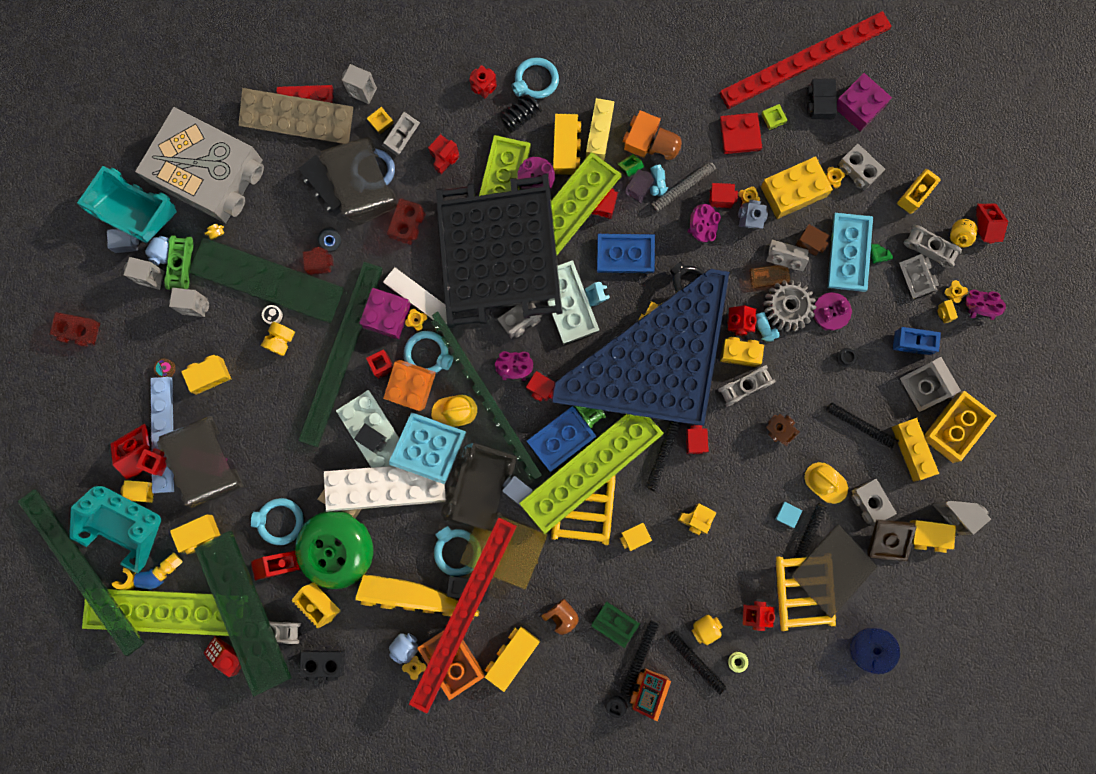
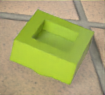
M780 104L761 113L769 130L787 122Z

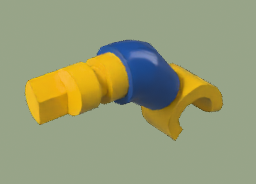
M172 553L160 563V567L157 566L146 572H139L137 574L130 569L123 568V572L128 576L127 581L124 584L115 581L112 582V586L120 590H132L135 587L150 590L157 588L164 583L163 580L167 577L166 574H171L183 561L176 553Z

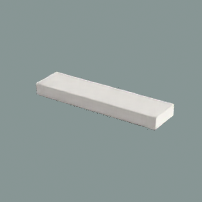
M394 267L383 283L401 297L409 299L412 305L444 328L447 324L446 305Z

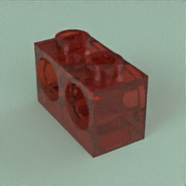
M400 198L387 232L388 236L391 239L411 245L412 241L416 240L419 230L417 227L419 223L423 222L425 216L422 206ZM408 211H415L413 216H406ZM402 228L409 229L406 234H400Z
M55 312L50 335L57 337V341L64 343L72 340L75 341L74 344L86 347L87 344L95 345L100 323L89 318ZM68 325V329L63 332L64 327ZM86 328V333L82 336L81 333Z

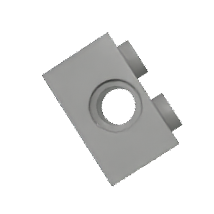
M877 479L870 480L851 491L853 494L852 499L862 509V517L866 523L875 525L876 519L886 520L897 514ZM870 498H873L876 503L873 509L868 505Z

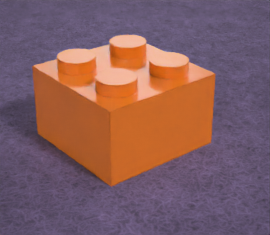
M402 360L394 362L383 399L418 411L423 410L426 406L436 372Z

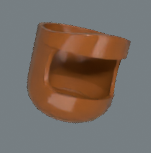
M660 127L656 139L647 153L651 155L655 152L665 156L666 160H672L678 155L682 140L679 135Z
M562 599L547 613L541 615L544 621H547L549 618L553 619L556 623L554 631L560 635L571 632L579 621L578 614L565 599Z

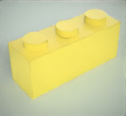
M596 98L586 158L592 152L603 161L605 160L614 101Z

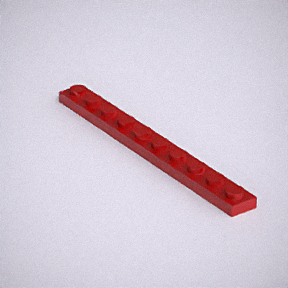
M882 11L721 90L720 96L727 108L730 109L890 30L892 26Z
M498 518L409 705L425 713L429 712L517 528L516 525Z

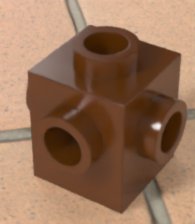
M781 414L778 416L774 415L768 421L769 425L766 427L770 431L768 435L775 442L779 440L786 446L800 431L793 426L796 422L788 415L784 417Z

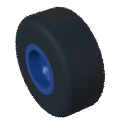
M325 228L318 234L317 241L323 250L334 251L340 246L341 238L336 230ZM331 237L332 242H326V238Z

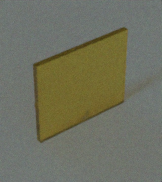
M482 509L472 534H470V539L460 564L475 568L498 518H501L516 525L517 528L493 577L526 590L534 568L538 564V558L547 534L544 535L542 532Z

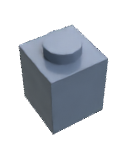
M119 229L107 230L108 249L114 253L138 251L139 239Z
M516 476L513 478L509 477L502 485L504 487L503 492L518 505L533 492Z

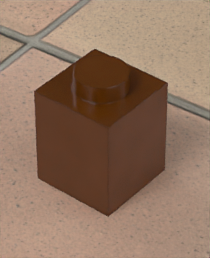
M809 224L796 245L809 250L810 254L816 256L819 252L823 253L828 245L826 240L829 235Z

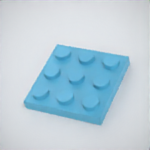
M411 412L390 458L389 465L445 484L466 431Z

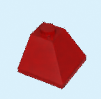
M145 424L111 443L112 465L126 480L139 475L143 471L137 468L136 465L143 450H149L148 432Z

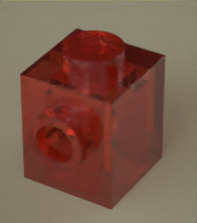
M316 247L312 251L303 252L304 269L308 275L331 272L333 257L331 254L329 255L326 249Z

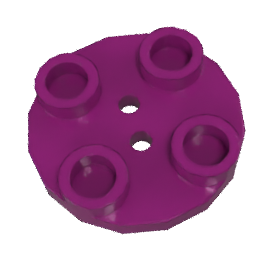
M541 157L525 159L517 172L518 179L530 178L531 174L537 177L548 173L550 188L555 180V172L552 165ZM543 184L522 186L521 188L523 190L543 187Z
M708 204L698 205L691 214V228L688 229L687 233L692 234L700 242L714 241L718 230V223L720 222V214L715 212Z
M971 290L966 297V305L969 308V314H971L970 318H975L978 313L983 316H989L990 320H994L996 316L1002 315L1005 312L1006 304L1000 298L1001 295L994 291L987 293Z
M832 292L824 294L814 304L816 306V309L813 310L815 314L814 319L824 330L841 329L851 319V305L846 297L841 294Z
M504 351L499 354V358L495 362V370L502 376L503 380H507V378H522V380H526V376L533 370V361L528 352L509 353Z

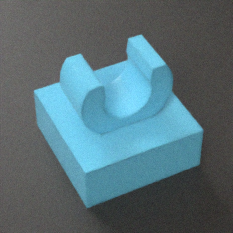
M601 282L593 283L585 289L590 307L597 306L610 298L609 295L605 296L604 290L607 289V286H602Z

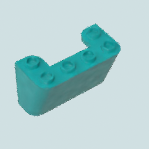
M104 166L101 167L77 202L90 215L145 243H148L177 213L175 205L169 201L170 198L163 193L153 194L151 192L147 194L138 185L128 184L121 177V173L112 167L108 169Z
M96 486L91 488L71 507L70 539L85 547L98 535L117 543L131 551L123 559L121 565L138 574L147 563L161 518L158 514L106 487ZM81 532H88L90 537L81 538L79 534ZM133 558H136L135 565L129 562Z

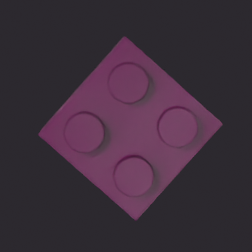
M863 73L837 100V111L861 132L886 107L892 97Z
M372 288L359 324L365 329L399 339L412 304L409 299Z

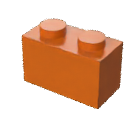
M641 110L637 116L634 115L630 123L632 129L630 133L626 132L623 139L625 143L624 150L645 158L659 127L660 118Z

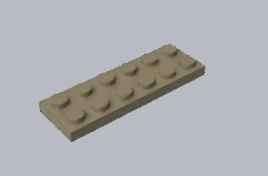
M242 88L238 126L349 144L353 107Z

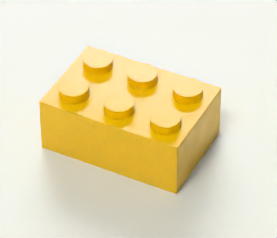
M816 156L764 179L760 186L776 219L828 197L833 190Z
M963 391L954 396L925 433L924 437L929 445L952 463L960 462L997 415L966 391Z

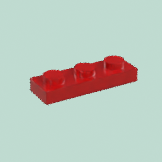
M332 85L277 87V94L333 103Z

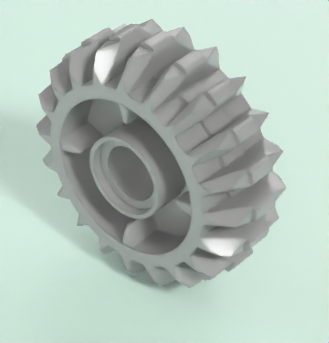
M784 280L781 285L776 283L774 285L775 288L771 287L769 289L770 294L765 295L768 301H765L763 305L768 307L764 312L770 313L767 319L773 318V326L778 323L779 330L785 326V330L788 332L791 327L794 331H797L798 326L802 329L805 327V323L809 324L811 322L810 318L815 315L812 311L816 309V306L812 305V303L816 300L815 298H810L813 294L812 291L806 292L807 286L801 288V282L794 285L793 280H790L789 284ZM791 302L794 306V309H788L785 303Z

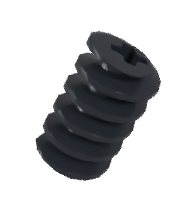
M528 94L524 95V100L518 99V104L513 103L512 108L507 107L506 113L503 111L500 113L502 123L510 133H512V127L518 130L517 123H520L522 126L525 125L524 118L530 121L529 114L536 117L535 110L540 113L542 112L538 102Z

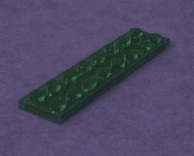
M206 238L202 239L189 270L193 275L327 323H331L344 288Z
M228 531L195 548L253 697L291 679L292 677L233 532Z

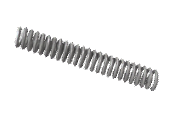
M708 162V164L703 165L691 176L684 179L682 183L680 182L675 188L670 189L665 195L658 198L652 205L659 212V209L664 208L666 204L669 205L673 199L676 200L683 192L685 193V190L687 191L692 185L695 186L699 180L702 181L709 173L711 174V172L716 170V167L713 163Z

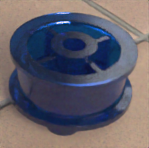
M867 628L857 633L851 644V654L854 662L861 669L873 674H884L894 669L900 658V647L896 638L888 631ZM876 647L877 651H876V653L874 654V653H873V650H874V648Z

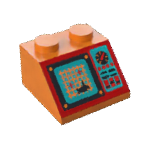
M644 669V672H640L636 683L639 686L637 692L633 691L630 703H632L633 710L658 721L671 681L667 676Z

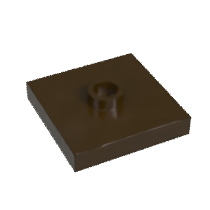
M876 519L867 553L868 557L908 561L917 528L916 524Z

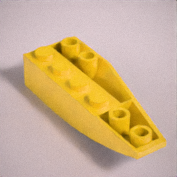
M363 575L356 595V600L361 601V605L373 606L378 603L381 604V608L386 609L399 606L403 607L404 610L410 611L422 609L424 613L434 614L435 611L443 612L442 615L452 616L459 601L457 598L447 597L446 593L425 585L372 575ZM478 610L476 611V613H475V615H474V616H476V617L479 616V611H478Z

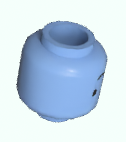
M159 236L154 237L145 250L150 262L155 265L167 264L169 253L168 238Z
M410 633L407 635L399 634L389 646L390 657L399 664L409 663L418 652V645L416 643L418 640Z

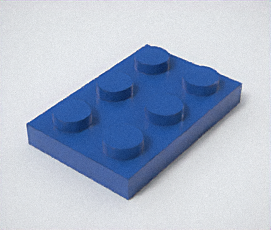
M598 234L597 273H654L655 235Z
M572 406L527 440V443L549 472H552L595 439L596 435Z

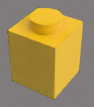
M124 480V485L121 487V496L131 501L152 503V483Z
M644 523L622 532L623 537L620 538L624 549L628 548L629 551L652 541Z

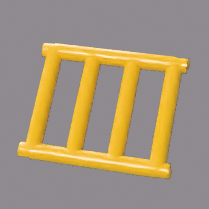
M615 476L606 482V495L592 494L585 500L604 502V514L572 511L565 517L603 522L602 534L561 530L559 522L551 530V539L555 540L558 537L599 541L604 545H609Z
M824 553L823 556L792 559L776 557L781 631H787L791 627L822 624L836 626L831 553ZM824 564V576L785 579L784 567ZM825 584L826 596L786 599V587ZM827 604V616L788 620V607Z

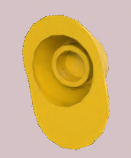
M466 395L446 397L434 404L431 416L433 420L452 427L462 426L471 423L475 419L477 405L471 397Z
M821 462L814 463L807 468L805 472L806 485L827 503L836 504L845 499L848 493L847 482L834 468Z

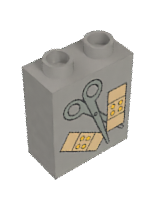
M173 107L135 172L150 185L227 223L230 216L236 217L242 211L245 204V197L242 195L249 183L256 184L259 181L264 166L261 164L262 158L252 146Z

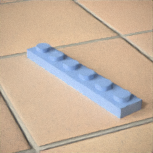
M171 377L151 378L152 451L154 448L166 452L164 456L170 458L162 476L152 474V493L174 492L173 381Z

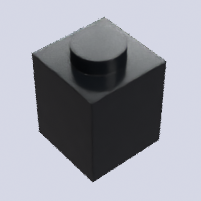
M364 423L354 438L355 441L375 454L378 451L381 452L387 444L385 441L387 437Z

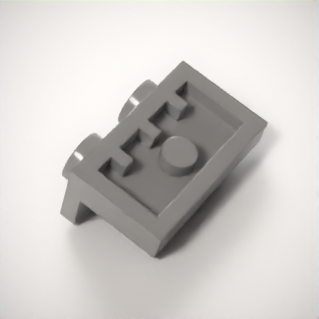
M772 240L766 261L803 272L809 260V257H807L809 250Z
M920 254L899 263L913 299L937 291L936 286L939 283L936 276L931 275L929 269L932 268L928 257L925 258L924 255Z
M529 303V309L536 308L533 303ZM521 304L516 305L499 317L498 321L510 338L514 336L517 338L525 332L524 329L529 325L533 327L539 323L542 315L530 316V318L524 319Z

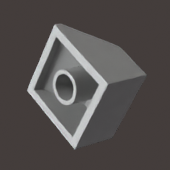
M942 357L900 378L919 412L961 391Z
M942 501L933 504L950 525H956L958 535H974L991 520L987 515L988 511L986 508L977 503Z

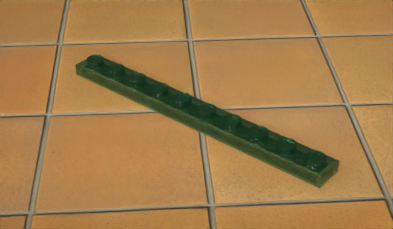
M367 262L363 263L300 435V442L319 447L362 326L359 324L372 288H377L383 271L382 267Z
M437 311L432 315L434 319L431 322L437 332L441 330L444 337L441 339L447 348L451 346L454 353L451 355L456 363H462L465 368L462 370L467 380L472 379L475 385L472 388L477 396L482 395L485 401L482 404L487 412H493L495 416L493 419L498 429L502 427L506 434L503 437L508 445L513 444L516 451L513 453L518 461H524L527 466L524 470L528 477H534L536 480L542 476Z
M35 489L20 499L18 503L125 656L131 655L145 642L74 541L70 539L69 534L48 504Z

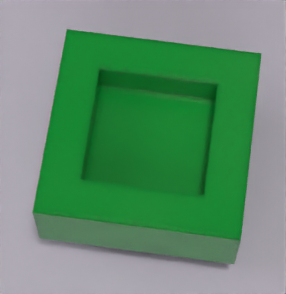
M634 154L618 164L620 170L628 177L636 174L644 167L642 161Z

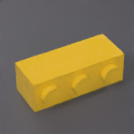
M555 114L553 164L555 174L573 175L576 168L580 166V157H576L577 151H580L581 139H577V133H581V121H578V114Z
M917 418L892 426L894 435L899 440L898 445L913 482L939 474Z
M522 626L519 630L515 628L508 637L511 639L507 646L503 644L497 652L499 658L495 663L491 661L484 670L487 672L485 678L503 692L540 642L538 638Z

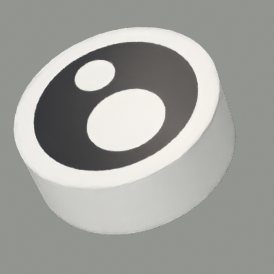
M269 305L264 308L262 318L266 323L271 325L272 322L279 323L282 320V311L277 306Z

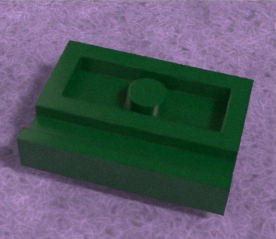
M607 601L591 624L593 628L623 648L626 647L640 625L639 622Z

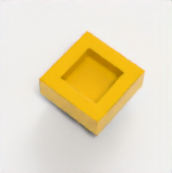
M382 107L367 118L368 122L379 134L394 123Z
M952 299L938 305V315L943 319L944 323L958 318Z

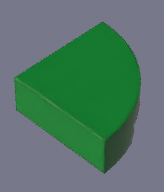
M871 244L870 255L873 264L893 259L889 250L878 244Z

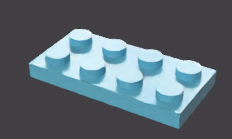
M834 213L827 288L861 292L868 290L872 216Z

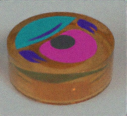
M160 359L155 363L154 371L159 377H171L175 373V364L168 359Z

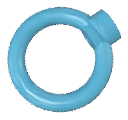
M527 59L518 66L515 73V82L511 84V87L517 97L528 94L534 99L545 98L551 95L558 86V71L546 59ZM540 65L548 69L552 77L550 85L542 91L528 89L526 83L522 80L523 72L528 67Z
M421 331L410 337L404 347L405 362L416 365L411 358L412 348L417 341L429 338L438 343L441 354L437 359V364L426 369L436 373L441 369L449 370L453 362V356L449 355L448 346L443 337L432 331Z
M284 498L267 502L259 512L253 511L251 517V527H256L260 536L273 545L291 543L297 538L299 531L304 525V517L300 507L293 501ZM277 506L291 509L296 517L294 530L285 537H274L265 528L266 514Z
M449 526L436 534L438 541L434 548V558L437 566L450 576L460 577L471 573L481 555V547L476 537L465 530H451ZM454 537L466 539L473 548L471 562L460 569L448 566L442 557L444 544Z

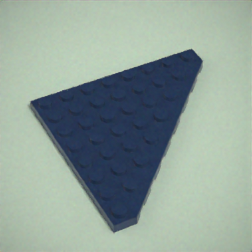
M715 269L705 271L555 381L551 402L704 426L729 272Z

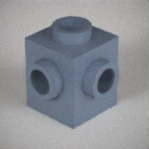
M749 200V203L742 204L738 212V217L740 218L739 227L763 229L764 222L768 216L767 206L760 205L761 201Z

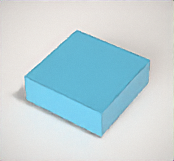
M783 502L775 520L795 528L802 510L787 502Z

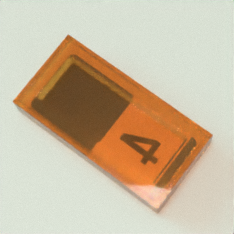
M775 265L749 270L752 289L774 286L776 283L781 285L784 280H786L787 284L790 282L789 268L785 266Z

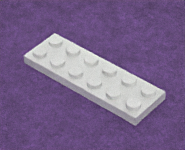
M394 466L324 471L326 512L446 501L444 484Z

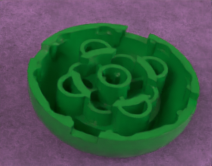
M324 511L310 518L299 531L295 545L297 563L303 574L314 584L327 589L346 588L358 582L370 568L373 559L372 539L363 523L353 518V515L343 511ZM335 539H339L342 542V544L335 541ZM318 540H322L323 547H321V544L318 542ZM338 558H344L345 563L339 564ZM321 559L326 561V566L321 563Z

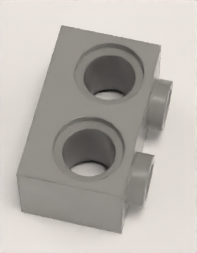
M351 64L343 72L342 82L349 96L369 104L377 89L371 73Z
M403 112L382 146L398 156L420 122Z
M859 144L848 152L838 164L840 170L845 175H849L855 185L863 190H866L885 171V168ZM850 159L855 160L857 165L852 164ZM863 172L869 173L871 178L865 177Z
M129 257L128 262L124 266V276L139 285L160 290L165 271L152 262Z
M172 288L169 307L182 315L205 317V313L209 309V302L206 297L196 290Z

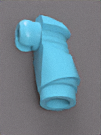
M659 164L650 168L654 184L650 188V193L653 196H661L668 189L665 183V170Z
M765 312L756 314L755 326L762 335L761 339L772 342L775 338H779L778 329L774 328L771 330Z

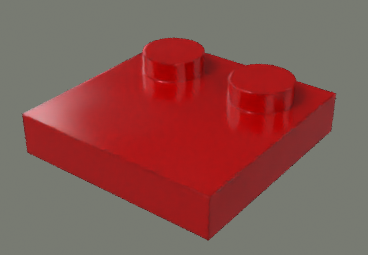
M758 113L720 117L724 154L762 150Z

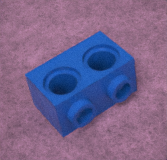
M901 327L895 331L893 350L933 355L939 352L941 332Z

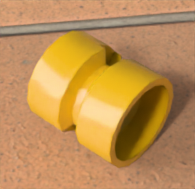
M272 322L268 329L269 336H265L261 346L284 356L288 348L287 342H291L295 331L279 323Z

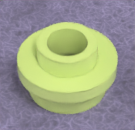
M734 652L729 656L728 665L734 672H743L748 667V658L741 652ZM737 658L741 659L739 666H736L734 663Z

